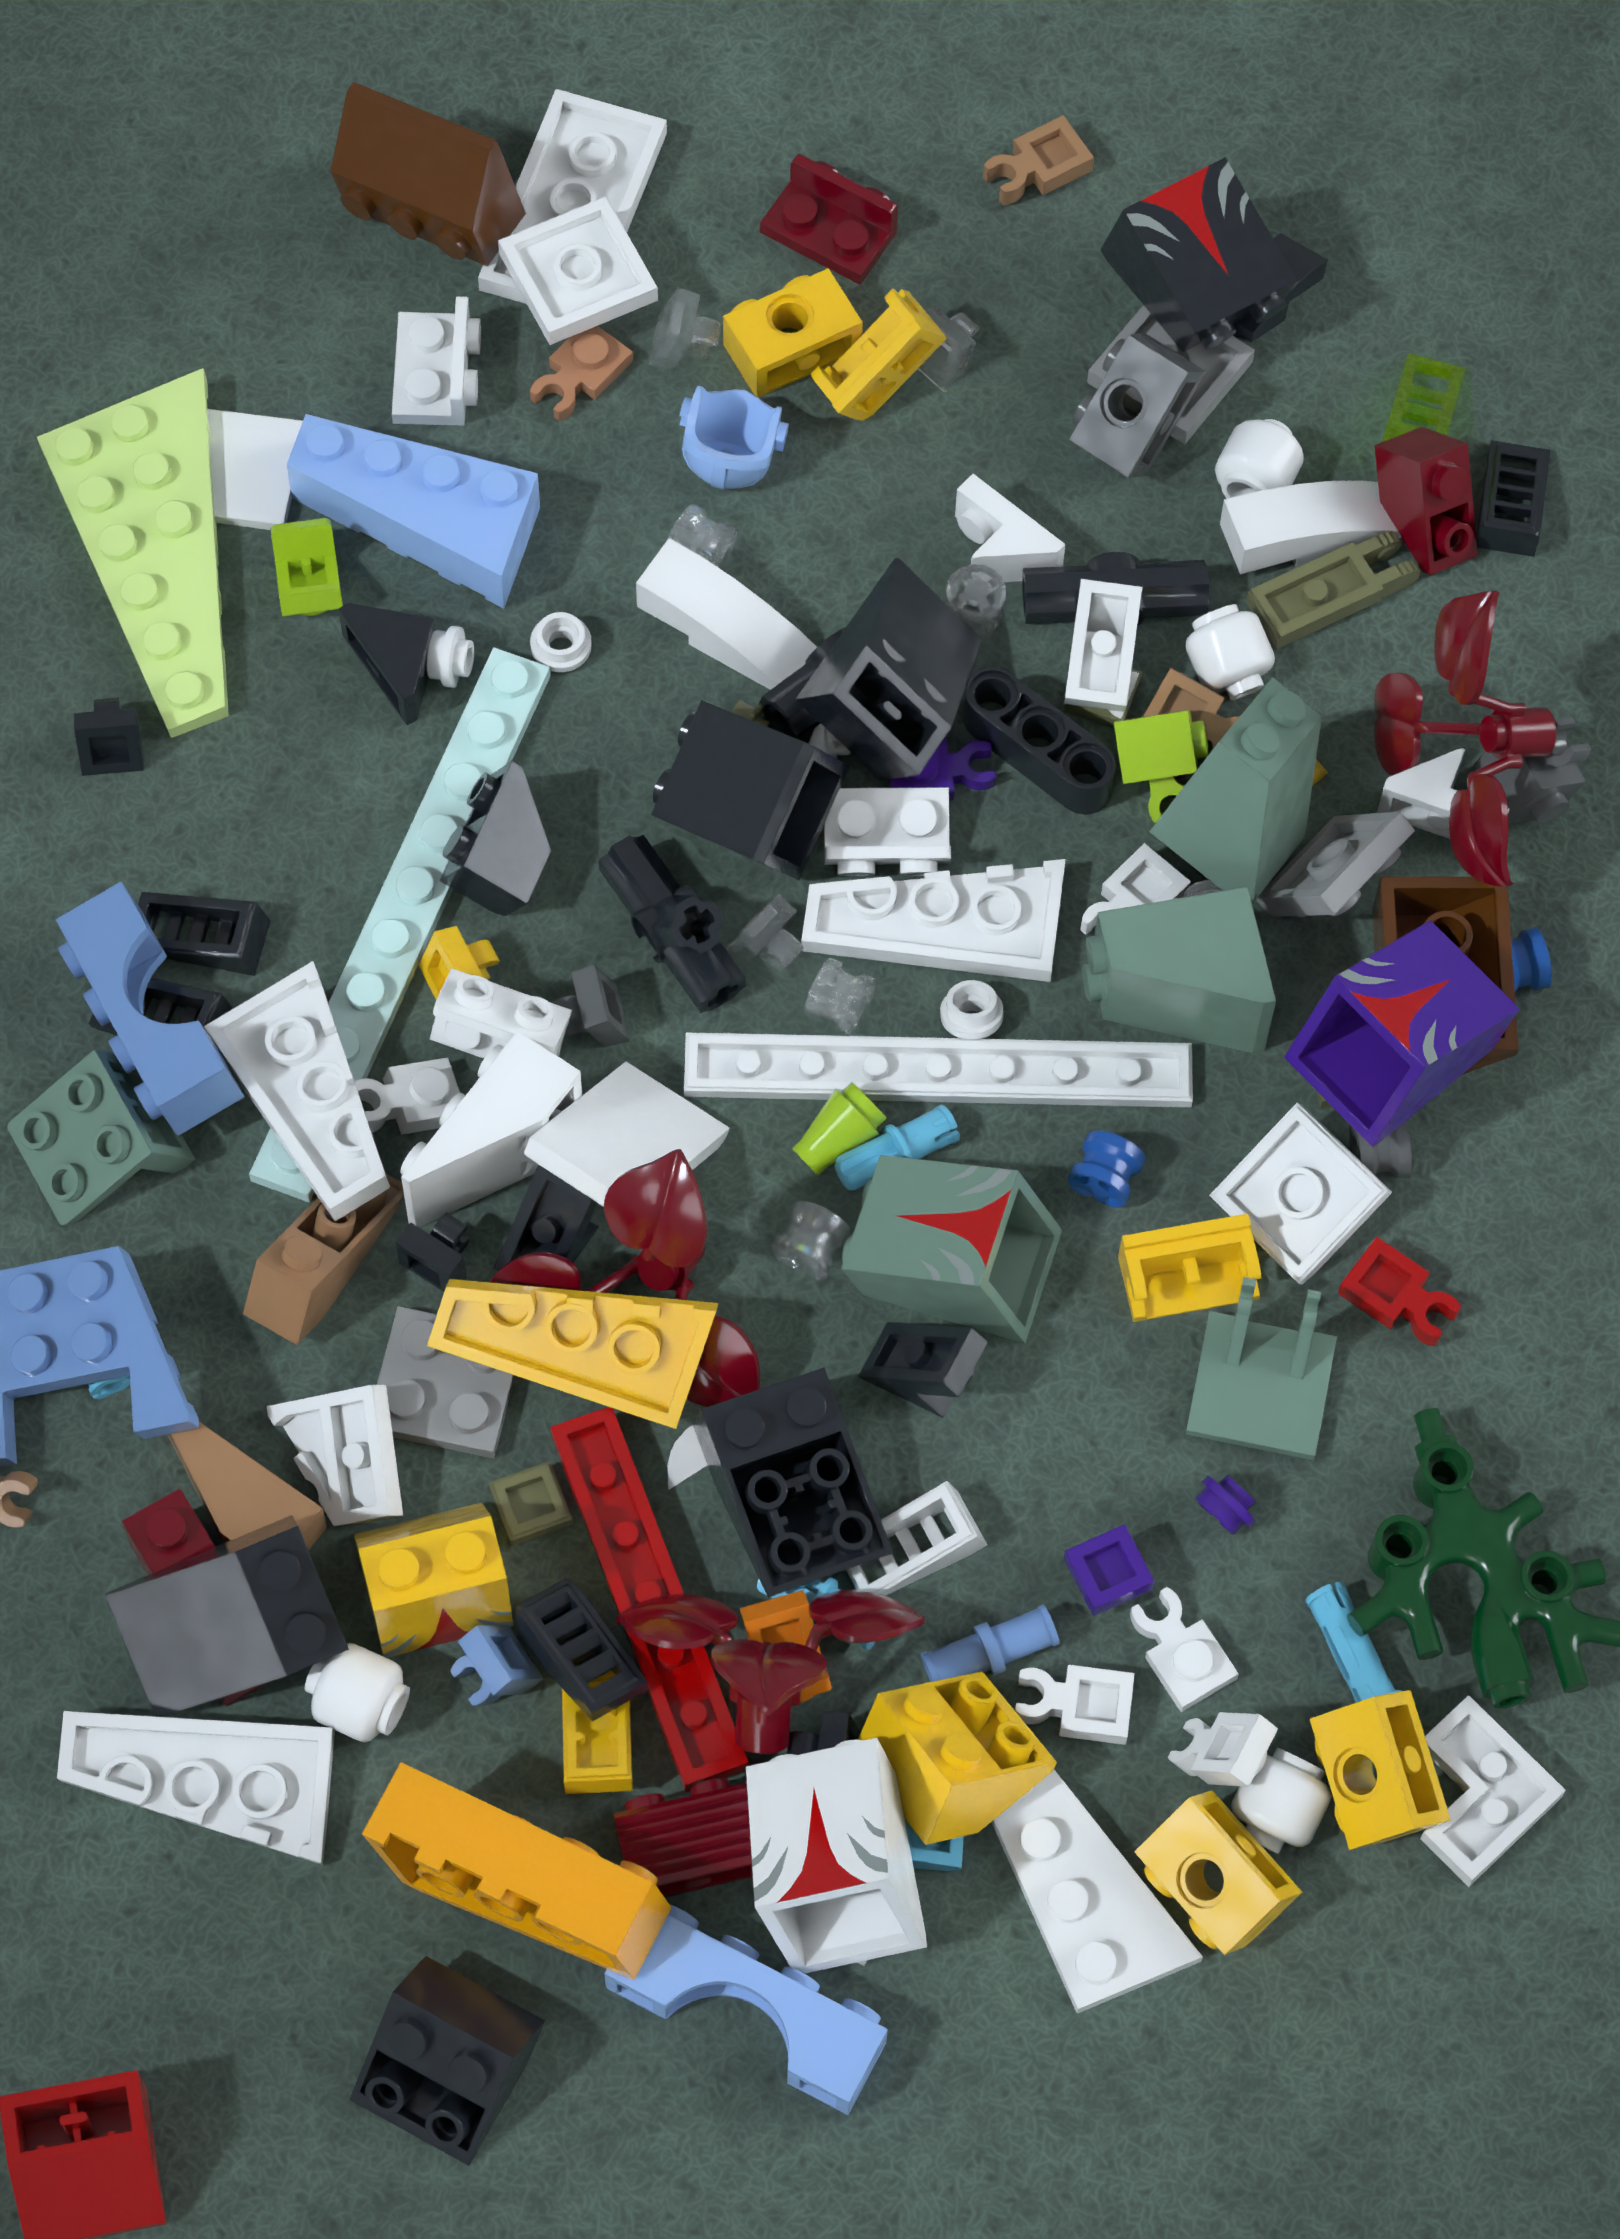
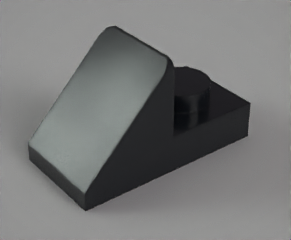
M538 1164L494 1268L499 1271L507 1263L520 1256L538 1252L557 1254L569 1259L574 1264L599 1228V1226L590 1222L598 1202Z
M887 1322L858 1377L943 1418L954 1397H959L964 1387L972 1379L976 1364L988 1342L973 1328Z

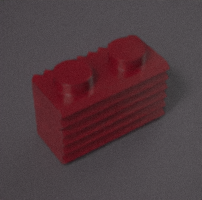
M717 1778L694 1785L690 1789L691 1796L665 1802L662 1794L654 1793L630 1799L624 1804L625 1811L613 1814L614 1828L622 1861L635 1863L654 1874L658 1879L656 1886L665 1898L752 1878L753 1870L746 1783L731 1786L729 1779Z

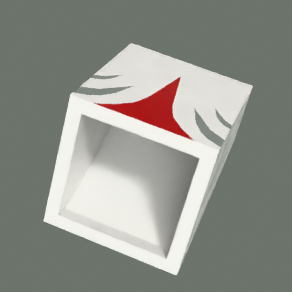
M873 1738L864 1741L847 1740L832 1748L800 1755L784 1754L771 1759L769 1762L746 1766L755 1909L790 1967L805 1974L927 1948L925 1927L897 1776L878 1739Z

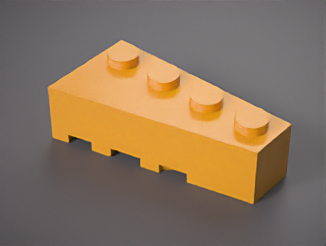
M400 1762L362 1832L365 1839L402 1883L424 1894L632 1980H635L672 1908L656 1886L657 1877L647 1869L625 1860L621 1861L620 1865L614 1864L600 1857L595 1850L578 1840L569 1837H563L562 1839L523 1818L509 1814Z

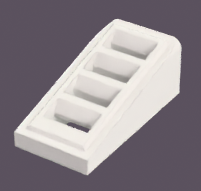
M946 1481L881 1520L887 1538L893 1535L897 1536L909 1558L908 1562L898 1566L892 1554L880 1558L879 1560L887 1574L872 1583H869L861 1566L846 1571L857 1590L886 1596L972 1555L987 1546V1543L960 1494ZM944 1511L956 1531L955 1534L945 1539L933 1516ZM919 1523L933 1546L923 1553L909 1530L910 1527Z

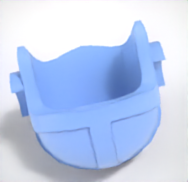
M697 386L693 398H684L679 415L681 416L680 425L686 427L682 451L688 467L704 482L711 485V487L721 490L754 485L767 473L774 450L783 452L789 423L781 422L782 407L772 408L746 390L733 389L707 392L702 386Z

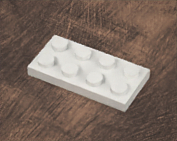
M556 89L516 184V189L526 215L511 235L605 196L627 233L666 137L667 120ZM498 251L488 266L483 265L478 277L479 291L527 304Z

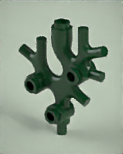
M1429 1408L1416 1413L1414 1420L1421 1442L1415 1446L1419 1466L1414 1475L1413 1489L1417 1498L1424 1505L1433 1509V1516L1425 1525L1406 1515L1391 1516L1379 1525L1368 1550V1563L1373 1573L1384 1580V1584L1375 1596L1347 1614L1349 1625L1357 1635L1363 1637L1389 1618L1398 1617L1404 1620L1409 1627L1419 1660H1427L1441 1655L1444 1651L1429 1604L1427 1586L1431 1575L1439 1567L1449 1563H1461L1475 1570L1484 1583V1594L1472 1621L1470 1644L1473 1664L1482 1695L1485 1698L1491 1699L1494 1708L1513 1707L1528 1701L1532 1697L1530 1687L1534 1684V1678L1519 1633V1626L1526 1619L1538 1621L1545 1629L1563 1692L1573 1693L1587 1688L1589 1681L1579 1652L1580 1646L1583 1643L1592 1642L1620 1647V1620L1598 1617L1579 1611L1574 1607L1571 1600L1572 1594L1578 1589L1605 1584L1606 1574L1601 1559L1596 1558L1570 1564L1565 1557L1556 1552L1539 1551L1524 1561L1517 1555L1514 1549V1539L1522 1527L1543 1514V1507L1540 1501L1531 1492H1526L1500 1510H1490L1483 1506L1475 1497L1469 1484L1474 1472L1473 1460L1470 1454L1462 1446L1458 1445L1454 1435L1446 1434L1439 1409ZM1432 1476H1442L1449 1481L1450 1485L1439 1483ZM1387 1550H1396L1404 1558L1394 1557ZM1532 1584L1545 1586L1550 1594L1538 1592Z

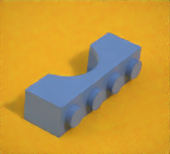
M122 881L55 919L67 940L66 943L58 947V950L76 980L86 975L92 988L83 993V996L100 1025L104 1026L111 1022L118 1035L108 1040L127 1073L137 1069L143 1083L134 1087V1091L153 1121L164 1116L179 1136L245 1097L219 1049L199 1021L166 1024L153 1021L144 1016L143 1000L147 985L154 972L167 956L143 912Z

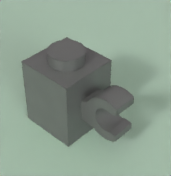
M1573 717L1555 720L1556 742L1549 756L1522 758L1523 765L1520 769H1506L1493 775L1502 784L1506 794L1507 806L1509 808V825L1536 820L1538 824H1545L1557 819L1570 807L1568 800L1586 782L1577 764L1583 763L1588 758L1591 747L1588 743L1568 747L1566 743L1567 732L1576 723ZM1484 752L1473 765L1478 770L1500 759L1496 758L1492 753Z

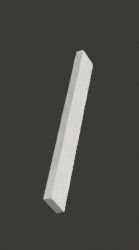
M686 1033L684 1097L828 1100L835 1089L842 1092L853 1082L871 1101L1192 1107V1043Z

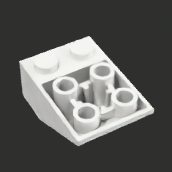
M518 1030L504 1047L500 1044L494 1046L481 1063L478 1070V1077L480 1078L466 1095L458 1093L451 1099L440 1117L439 1124L441 1127L428 1144L423 1141L416 1144L402 1164L400 1173L402 1174L401 1179L408 1223H413L420 1228L441 1218L446 1212L452 1213L535 1174L538 1164L524 1154L530 1136L582 1096L580 1070Z

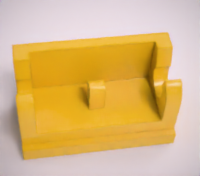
M892 288L884 297L889 305L886 311L833 366L828 365L823 369L819 365L811 373L815 383L832 402V406L839 414L859 421H864L872 416L947 339L945 334L909 291L901 289L897 292Z
M1249 1214L1123 1235L1121 1238L1118 1259L1133 1322L1237 1304L1243 1277L1261 1279L1260 1264L1251 1231ZM1257 1280L1253 1294V1301L1259 1300L1260 1298Z

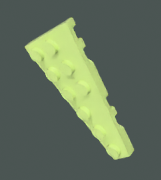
M204 368L37 437L171 738L229 716L225 650L222 641L221 625L222 601L218 579L217 523L214 516L207 408L208 384Z

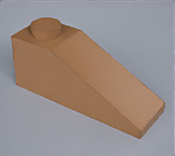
M199 1422V1428L167 1434L222 1544L292 1515L309 1551L327 1528L322 1507L201 1422Z

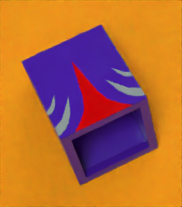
M1430 920L1335 976L1284 1058L1373 1147L1495 1047L1520 1009Z

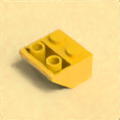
M983 1671L878 1693L858 1740L862 1741L877 1738L896 1772L904 1819L925 1845L980 1832L1051 1774L1057 1763Z

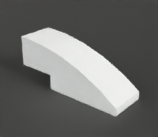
M1324 481L1295 484L1224 499L1220 520L1221 529L1240 575L1293 560L1295 567H1299L1351 542L1357 545L1387 531H1393L1399 538H1402L1380 502L1378 482Z
M668 538L636 582L638 608L688 635L689 645L770 690L805 665L808 656L817 648L797 627L767 602L732 576L671 538Z

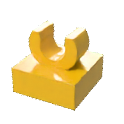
M453 926L434 931L418 966L437 1000L451 968L488 980L491 977L486 968L498 965L500 960L489 940H480L466 945L458 927Z

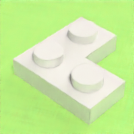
M1468 1695L1425 1736L1432 1760L1465 1793L1448 1808L1451 1821L1427 1828L1420 1839L1470 1887L1563 1797L1566 1790Z

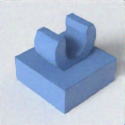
M509 1625L475 1626L458 1641L466 1655L456 1660L450 1670L454 1678L465 1677L475 1670L482 1678L481 1688L468 1699L472 1706L491 1704L504 1695H521L543 1680V1677Z

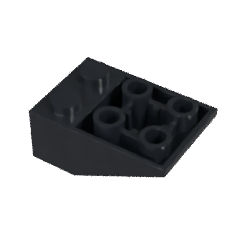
M895 558L795 700L880 780L919 775L952 727L982 638L900 558Z
M824 1367L700 1410L692 1423L715 1487L768 1598L893 1553Z

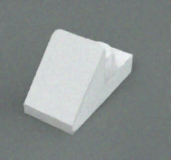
M972 474L957 489L955 517L957 518L958 525L969 539L978 544H983L971 558L969 584L1022 581L1023 568L1063 566L1065 543L975 474Z
M1081 579L1064 704L1125 712L1142 587Z
M1457 749L1388 777L1383 787L1377 813L1401 811L1412 826L1450 839V806L1452 798L1457 792L1453 787L1460 771L1465 749Z

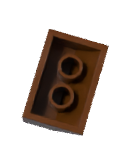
M353 82L346 93L330 170L340 191V199L343 206L360 219L369 220L371 217L390 225L397 233L407 239L415 240L418 237L433 243L454 259L463 260L466 257L488 266L499 251L498 240L510 236L526 215L497 140L356 82Z
M1474 877L1380 878L1372 908L1374 953L1431 920L1515 1004L1508 886H1492L1482 883ZM1516 1016L1495 1047L1465 1073L1517 1055L1519 1049Z

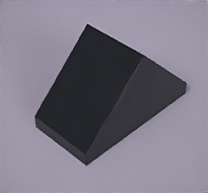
M353 603L339 608V616L343 637L405 724L413 723L418 719L429 677L427 673V653L431 636L435 631L434 618Z

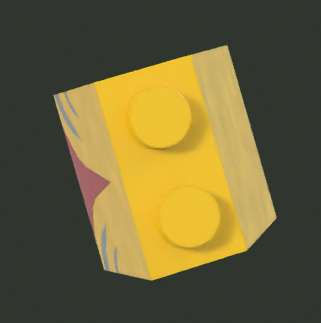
M482 1502L354 1534L385 1658L460 1640L477 1625L513 1626L507 1576L491 1515Z

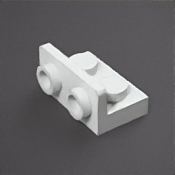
M456 296L455 313H398L392 402L393 424L465 426L466 406H477L478 370L468 369L469 354L480 355L481 319L470 318L468 297Z
M840 788L824 823L825 865H838L839 876L852 877L875 875V865L900 864V875L924 876V873L938 872V864H949L951 860V846H949V788Z
M451 968L435 1002L433 1015L436 1017L430 1040L485 1058L494 1046L500 1044L504 1047L518 1030L556 1056H559L572 1010L550 1003L543 998L530 996L490 982L483 977L470 975Z

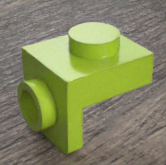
M321 518L273 525L270 530L282 616L297 614L315 616L328 610L341 608L343 604L330 519Z

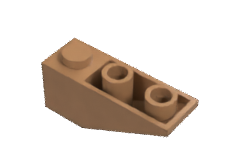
M386 1174L390 1185L389 1189L337 1221H334L321 1200L317 1198L256 1260L243 1315L298 1345L325 1317L405 1199L402 1182Z

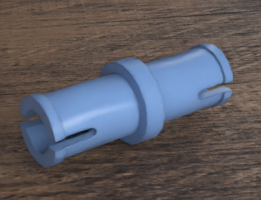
M1043 1604L1035 1610L992 1627L987 1622L974 1626L975 1634L930 1652L920 1653V1657L930 1682L981 1671L984 1673L989 1670L995 1676L1006 1671L1005 1664L1053 1645L1054 1647L1059 1645L1060 1642L1051 1616Z

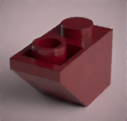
M1419 427L1374 445L1380 502L1422 572L1432 575L1478 556L1468 443L1425 427Z

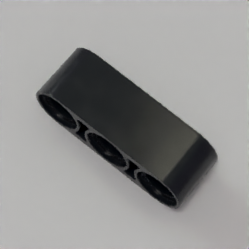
M989 667L977 671L970 677L965 690L963 721L965 728L975 739L990 742L992 752L1068 810L1076 814L1089 815L1097 813L1107 806L1112 796L1116 761L1113 753L1106 745L1011 673L1001 668ZM985 702H996L1004 708L997 711H989L981 708L979 705ZM1032 738H1043L1049 741L1051 745L1034 747L1026 741ZM1090 774L1099 781L1085 784L1075 780L1074 776Z

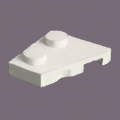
M368 1385L267 1406L268 1417L272 1424L284 1427L299 1452L293 1459L305 1479L316 1487L319 1495L318 1501L333 1526H349L403 1516L386 1385Z

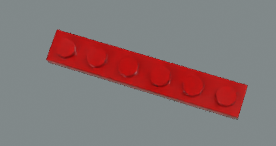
M606 1407L551 1426L550 1432L618 1615L626 1609L651 1598L684 1594L613 1408ZM622 1624L639 1671L648 1682L647 1692L685 1793L689 1792L691 1787L698 1783L711 1779L728 1778L745 1772L749 1762L744 1749L735 1743L736 1728L705 1647L692 1649L658 1647L635 1637Z

